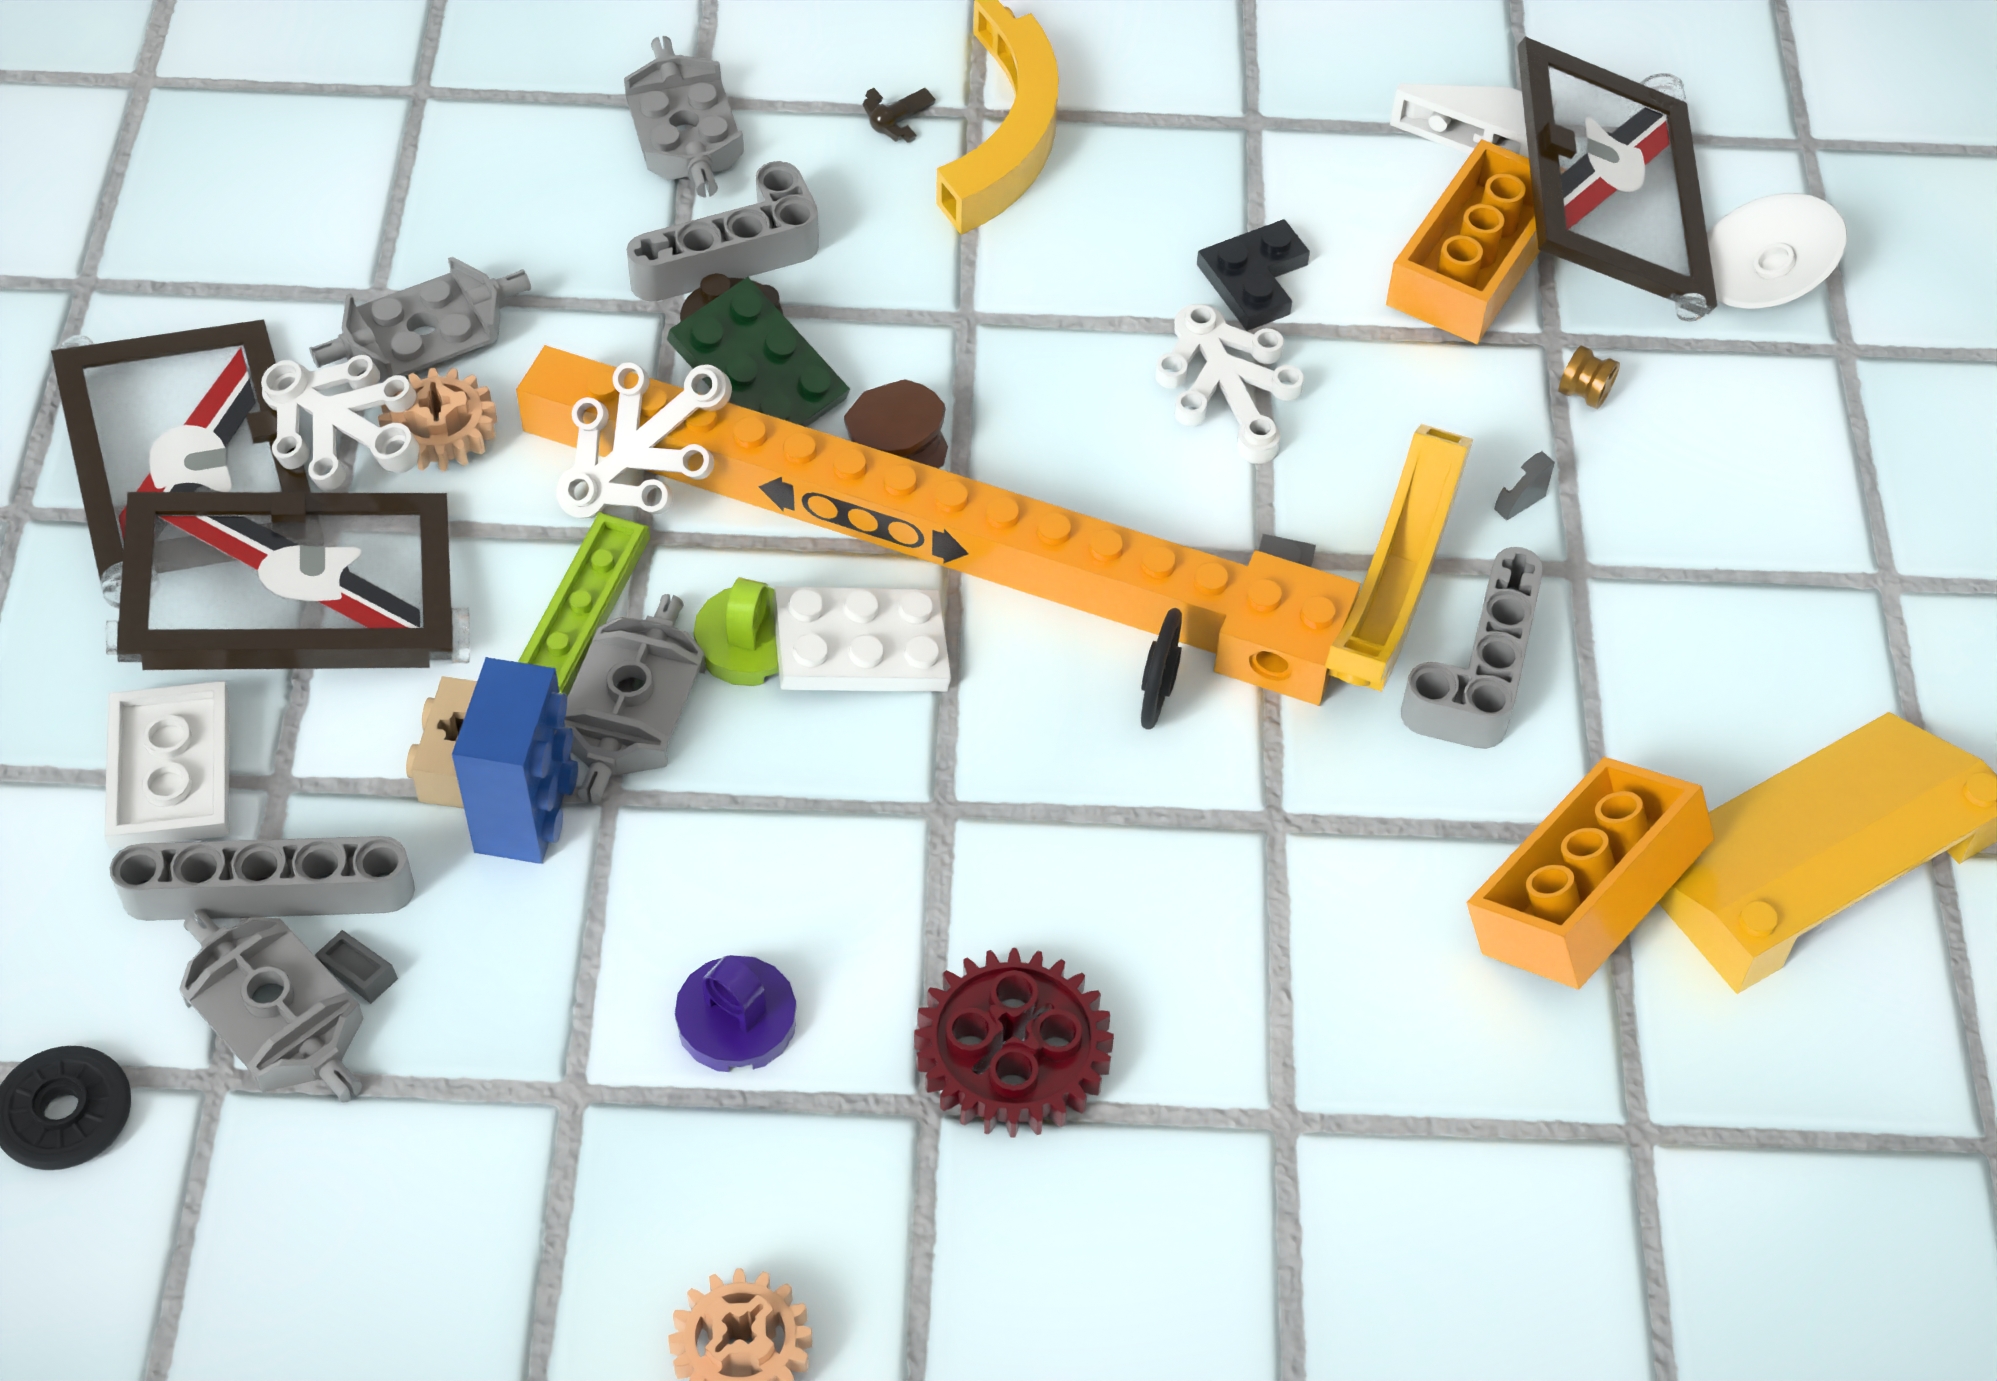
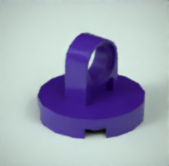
M727 955L723 958L708 961L688 976L677 994L675 1021L682 1046L698 1063L719 1072H730L729 1066L744 1067L751 1064L754 1070L765 1067L785 1051L795 1034L797 1005L790 982L775 966L756 957Z

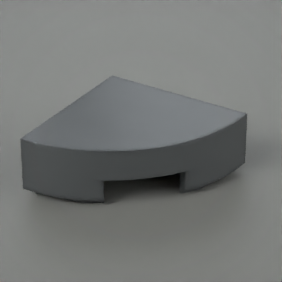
M1543 451L1536 453L1521 466L1526 474L1512 490L1508 491L1503 487L1495 503L1494 510L1507 521L1546 497L1555 462Z

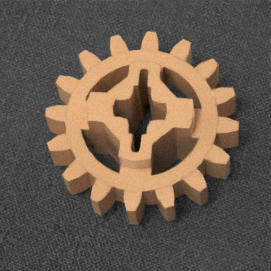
M430 368L428 378L422 380L414 373L409 374V382L416 391L417 398L413 406L408 410L392 412L386 404L381 405L383 414L378 416L380 428L391 423H401L409 428L417 440L420 448L417 461L419 470L424 471L430 462H438L440 470L447 471L448 461L456 459L464 466L468 464L466 453L472 451L482 455L485 452L483 439L491 440L495 438L494 423H497L495 404L491 401L489 388L487 386L478 388L477 378L474 375H470L462 381L459 380L458 371L454 368L447 373L446 377H439L435 368ZM402 391L396 393L393 397L398 396Z
M736 1269L733 1275V1283L724 1285L722 1280L716 1274L709 1276L711 1290L709 1293L704 1295L693 1288L687 1292L691 1312L675 1310L673 1313L674 1327L679 1332L668 1335L670 1354L678 1356L673 1360L677 1379L690 1377L689 1381H794L791 1371L807 1372L808 1354L803 1351L812 1347V1329L803 1326L808 1321L807 1308L804 1303L791 1305L793 1301L792 1287L787 1283L774 1292L770 1290V1277L767 1272L763 1271L755 1283H746L743 1269ZM778 1325L782 1327L785 1335L780 1354L775 1350L774 1342L771 1341L776 1336L775 1328ZM702 1329H704L710 1342L705 1346L706 1354L701 1358L697 1351V1342ZM751 1337L752 1342L747 1344L745 1341H747ZM736 1339L731 1345L729 1344L730 1340Z

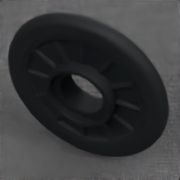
M1172 608L1167 612L1158 639L1151 644L1144 669L1141 690L1145 692L1141 711V725L1148 730L1155 727L1165 697H1170L1179 668L1182 647H1178L1181 632L1182 613L1177 608Z
M84 1046L50 1048L27 1058L16 1066L0 1085V1148L16 1162L40 1170L71 1168L98 1156L119 1136L130 1113L131 1088L123 1069L105 1053ZM71 1095L78 1099L76 1109L69 1116L57 1120L49 1119L45 1116L47 1105L56 1097Z

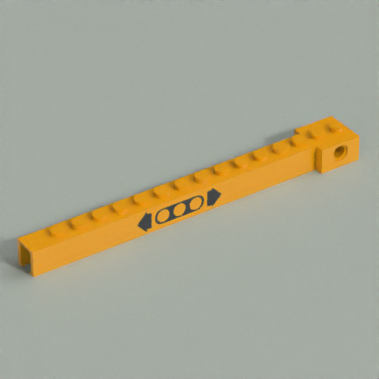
M544 345L516 388L523 431L577 448L579 427L573 422L572 409L580 399L586 397L594 398L603 403L609 413L606 426L600 430L599 456L606 457L609 455L614 447L620 392L616 390L613 384V374L617 367ZM630 372L625 376L624 386L626 389H632L637 385L639 380L638 374ZM649 378V387L642 397L639 428L683 392L684 388ZM728 402L724 407L716 411H706L699 408L653 447L682 450L691 444L704 447L710 451L714 458V468L709 476L697 480L679 472L646 470L1156 635L1160 633L1167 612L1172 608H1177L1182 613L1179 642L1215 653V673L1318 706L1321 704L1331 676L1328 675L1329 669L1325 668L1330 646L1344 627L1357 600L1361 584L1254 550L1248 566ZM595 406L585 410L583 414L585 424H590L596 420L598 411ZM695 453L689 458L688 467L690 471H697L702 467L704 462L703 455Z

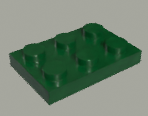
M746 277L669 329L666 340L692 369L700 365H711L728 376L732 386V393L728 403L807 427L847 399L850 388L749 277ZM710 377L702 378L711 389L712 379Z

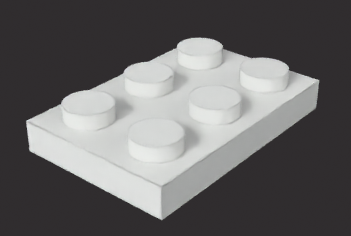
M775 586L772 603L781 690L948 691L951 674L938 589Z
M217 681L109 693L104 837L109 849L124 848L143 843H169L229 836V691L226 682Z

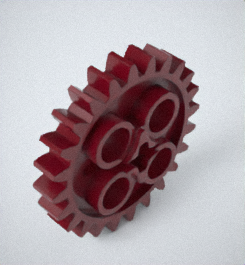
M1012 948L1009 953L1008 962L1002 963L999 962L992 950H988L986 952L985 966L981 968L968 957L963 959L962 978L947 970L943 972L944 990L932 987L928 989V1007L918 1009L917 1026L920 1029L914 1030V1049L919 1050L916 1053V1068L918 1072H928L925 1075V1090L927 1093L942 1090L940 1094V1108L943 1111L960 1104V1123L964 1126L972 1121L976 1115L984 1117L985 1134H990L998 1121L1006 1122L1007 1131L1011 1138L1016 1137L1020 1122L1028 1121L1033 1132L1036 1135H1040L1044 1117L1049 1116L1057 1125L1063 1127L1066 1123V1106L1081 1114L1085 1112L1087 1101L1085 1093L1098 1096L1101 1092L1102 1077L1100 1075H1109L1111 1056L1108 1053L1112 1052L1114 1034L1107 1032L1110 1024V1012L1098 1010L1101 997L1099 990L1083 993L1085 986V975L1083 973L1074 975L1067 980L1064 978V960L1060 959L1050 969L1042 967V952L1037 951L1029 963H1023L1017 948ZM1016 999L1024 1002L1025 1005L1009 1007L1002 1002ZM1051 1009L1039 1015L1043 1010ZM974 1036L981 1039L982 1042L975 1045H967L959 1042L958 1039ZM1057 1037L1068 1041L1069 1044L1057 1047L1049 1045L1045 1040ZM989 1066V1068H988L986 1071H984L982 1074H975V1073L980 1072V1071H982L983 1069H985V1068H987V1067ZM1008 1075H1017L1026 1081L1022 1084L1011 1085L1000 1079Z

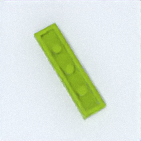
M598 512L518 662L556 668L560 693L568 696L598 627L606 624L650 540L649 526Z

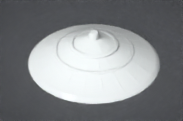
M1781 193L1752 200L1725 215L1707 233L1717 301L1737 308H1767L1797 299L1816 288L1833 272L1844 254L1847 242V229L1841 214L1831 204L1818 197L1801 193Z

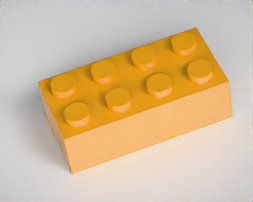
M1483 139L1479 141L1394 261L1386 300L1387 306L1470 342L1479 343L1541 251L1538 249L1529 158Z
M1603 757L1466 902L1482 954L1579 990L1714 840L1702 786Z

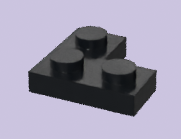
M1282 219L1198 250L1196 265L1245 330L1249 331L1291 314L1292 299L1275 277L1307 266L1310 251L1287 221Z

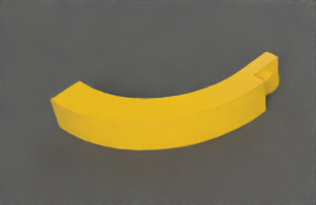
M974 0L973 34L1006 73L1015 95L1014 103L1003 123L986 141L961 158L937 168L936 204L961 235L1001 214L1026 192L1044 168L1052 150L1056 134L1059 77L1051 43L1032 13L1016 19L1012 10L1007 6L1004 7L999 0Z
M1422 423L1414 432L1399 484L1366 578L1344 627L1330 646L1325 663V668L1329 669L1328 675L1353 685L1365 686L1381 692L1384 689L1403 647L1432 569L1472 446V438Z

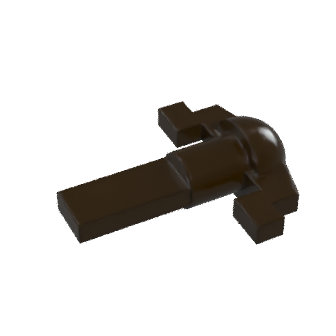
M872 88L866 92L865 96L867 99L863 101L862 105L869 116L871 127L876 132L887 135L895 142L904 139L909 143L915 140L917 135L908 125L900 128L897 123L934 105L936 99L926 88H923L886 106L879 104L882 102L883 97L875 88Z

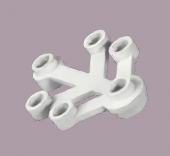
M1192 304L1182 308L1176 314L1174 321V331L1179 340L1171 353L1163 354L1158 358L1155 374L1156 381L1166 388L1182 386L1186 381L1188 364L1196 352H1202L1206 364L1192 388L1181 392L1177 396L1174 412L1175 418L1178 422L1187 426H1195L1202 423L1206 417L1207 404L1219 385L1240 424L1236 444L1238 454L1250 463L1263 464L1270 462L1278 453L1280 431L1272 419L1259 414L1243 382L1268 390L1280 400L1291 401L1301 395L1304 375L1300 369L1291 365H1283L1273 371L1229 355L1223 345L1251 353L1253 358L1260 363L1271 364L1281 358L1284 343L1283 336L1278 331L1268 328L1258 330L1255 334L1227 325L1221 312L1209 305ZM1262 345H1271L1272 347L1267 348L1263 347ZM1174 369L1177 370V372H1168L1166 370ZM1283 381H1288V382H1291V383H1293V384H1292V385H1287V384H1283L1282 382H1283ZM1186 406H1193V407H1195V408H1197V409H1195V410H1189V409H1186V408H1184V407H1186Z
M357 355L346 363L309 371L305 366L290 360L277 362L266 370L261 381L262 396L270 408L277 411V439L272 445V453L286 469L298 468L308 460L310 449L299 435L300 408L313 415V460L308 466V474L319 489L324 491L334 490L346 478V470L336 457V429L370 448L374 457L385 470L395 473L409 471L416 465L420 449L417 440L409 428L401 423H391L380 428L354 412L385 404L392 412L406 411L415 403L417 398L416 391L409 380L401 375L389 377L383 383L377 384L380 380V371L367 355ZM345 383H349L354 389L328 397L318 392ZM402 391L398 396L393 397L396 393ZM295 447V449L292 452L287 453L290 449ZM331 469L329 473L322 475L325 471Z
M631 362L618 366L613 374L614 387L620 392L613 451L598 463L600 430L606 426L609 419L606 406L590 397L577 401L572 409L573 422L579 427L575 466L566 470L558 480L556 497L560 507L567 514L580 519L596 516L606 505L640 507L652 514L666 512L673 502V493L666 484L655 479L644 481L640 486L612 482L628 468L679 472L697 480L709 476L714 468V458L710 451L697 444L688 445L682 450L653 447L699 408L706 411H716L724 407L732 393V386L728 376L711 365L695 367L685 379L684 391L639 428L642 397L647 391L650 382L648 373L637 364ZM636 371L639 376L637 385L632 389H626L624 386L625 376L630 372ZM704 377H710L712 379L711 390L705 395H699L697 392L698 382ZM595 406L598 411L596 420L590 424H585L583 420L585 410ZM695 453H701L704 458L702 467L697 471H690L688 467L689 458ZM586 481L589 486V492L585 498L577 500L574 495L575 487L580 482ZM654 488H660L662 491L660 503L656 506H650L647 502L648 493Z

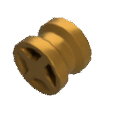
M1580 345L1563 373L1558 390L1567 396L1577 394L1585 398L1588 406L1599 409L1616 380L1620 362L1611 358L1605 360L1594 357L1591 349Z

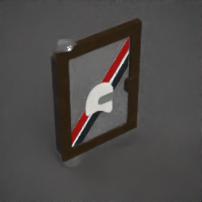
M1525 36L1518 44L1517 51L1538 249L1676 302V315L1683 321H1696L1706 314L1709 315L1718 304L1688 106L1685 102L1686 95L1682 80L1673 74L1658 73L1638 83Z
M264 319L94 344L87 336L75 335L64 340L61 349L51 350L103 598L110 606L120 608L127 492L311 493L304 464L295 469H286L272 453V445L277 439V411L270 408L262 396L261 381L266 370L275 364L276 361ZM295 447L290 449L287 453L292 452L295 449ZM155 515L150 603L156 599L160 592L158 577L242 563L158 516H244L298 545L324 547V538L318 516L306 515V523H272L271 515Z
M127 492L119 620L106 621V654L117 655L118 662H142V670L430 668V660H452V664H469V607L451 608L447 493Z

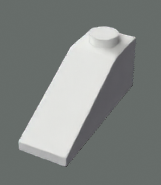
M1400 83L1397 87L1390 121L1391 126L1469 155L1479 141L1483 139L1529 158L1521 91L1499 86Z

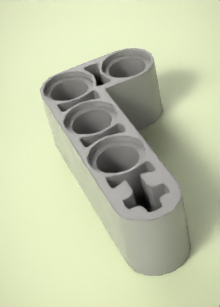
M769 162L759 168L756 173V204L650 231L634 237L626 248L631 291L642 300L660 301L693 292L700 287L701 280L710 274L719 273L728 278H746L811 259L817 254L819 248L818 211L800 171L788 162Z
M1510 547L1503 549L1497 554L1487 585L1468 669L1438 662L1422 663L1412 669L1408 676L1401 706L1402 721L1411 731L1423 736L1482 749L1495 747L1502 742L1517 695L1543 574V564L1534 552L1523 547ZM1508 587H1513V588H1516L1517 590L1507 589V588H1508Z

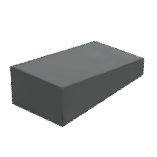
M343 930L315 954V957L325 968L370 1004L398 980L392 964Z

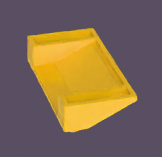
M1887 712L1708 812L1714 840L1657 903L1734 992L1739 994L1783 968L1797 937L1944 851H1947L1960 864L1996 843L1997 774L1982 759Z

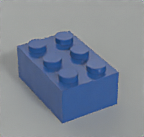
M485 657L452 752L474 853L542 864L549 842L557 843L563 825V810L560 807L564 794L572 795L575 790L578 778V762L571 760L570 757L573 731L572 728L565 727L567 695L559 692L556 668Z

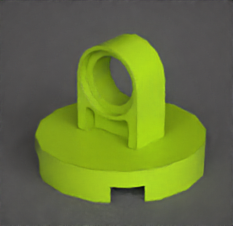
M738 577L731 588L724 589L708 599L696 615L693 631L694 640L704 651L706 668L714 677L733 685L757 686L764 684V677L779 672L772 603L774 589L768 587V584Z

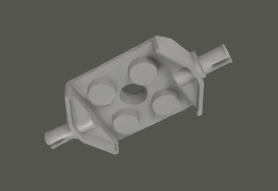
M658 36L651 42V48L656 59L624 78L625 95L646 166L649 171L666 180L689 177V180L694 179L697 194L701 197H706V184L710 197L718 190L713 172L730 169L744 153L743 133L737 129L721 81L719 61L675 55L671 39L667 36H662V48ZM680 125L694 126L693 129L686 131L678 130L676 127Z
M454 257L448 258L450 273L356 307L354 298L350 293L346 295L341 326L342 333L338 335V338L309 347L311 357L316 367L321 368V366L345 357L349 360L357 355H367L380 371L381 381H385L395 375L405 376L496 342L499 335L500 309L505 307L503 299L531 290L529 278L524 269H521L499 279H489L487 274ZM424 326L435 328L433 332L426 335H419L413 332L417 328Z
M670 594L661 596L654 617L647 616L646 620L618 617L598 627L567 697V711L564 721L565 727L572 728L573 731L571 752L589 768L578 790V796L586 802H589L590 798H592L593 804L600 803L608 781L614 775L663 768L668 764L667 747L698 672L705 674L706 671L704 651L689 633L674 627L678 615L684 606L683 601L673 595L672 600H670ZM627 678H637L645 682L642 688L633 692H623L616 688L618 683L625 681Z
M203 909L194 911L197 921L191 914L188 915L183 926L200 943L202 949L187 964L179 987L182 999L188 1008L192 1006L249 1069L255 1076L260 1090L266 1092L319 1079L325 1081L341 1102L352 1100L349 1090L356 1097L360 1093L363 1084L342 1063V1059L364 1019L359 1003L280 918L252 917L230 929L226 926L220 929ZM278 984L284 987L282 994L270 1003L262 1004L252 1000L254 992L263 985Z

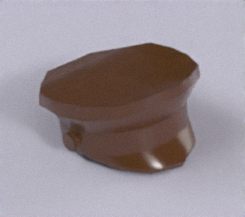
M903 379L864 391L844 415L846 430L852 442L938 469L944 466L948 445L941 432V428L944 422L946 407L938 395L923 384Z

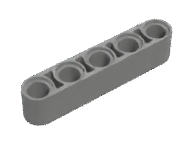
M384 836L143 843L130 845L120 850L112 859L109 867L110 877L123 908L131 917L144 921L185 920L190 914L196 919L194 911L198 909L205 910L211 919L390 913L405 907L413 898L415 891L414 880L405 848L399 841ZM391 872V874L387 876L377 877L382 873ZM332 874L326 878L317 879L322 875ZM271 876L265 880L257 881L262 877ZM210 878V879H208V880H206V881H204V882L197 883V882L201 881L202 879Z

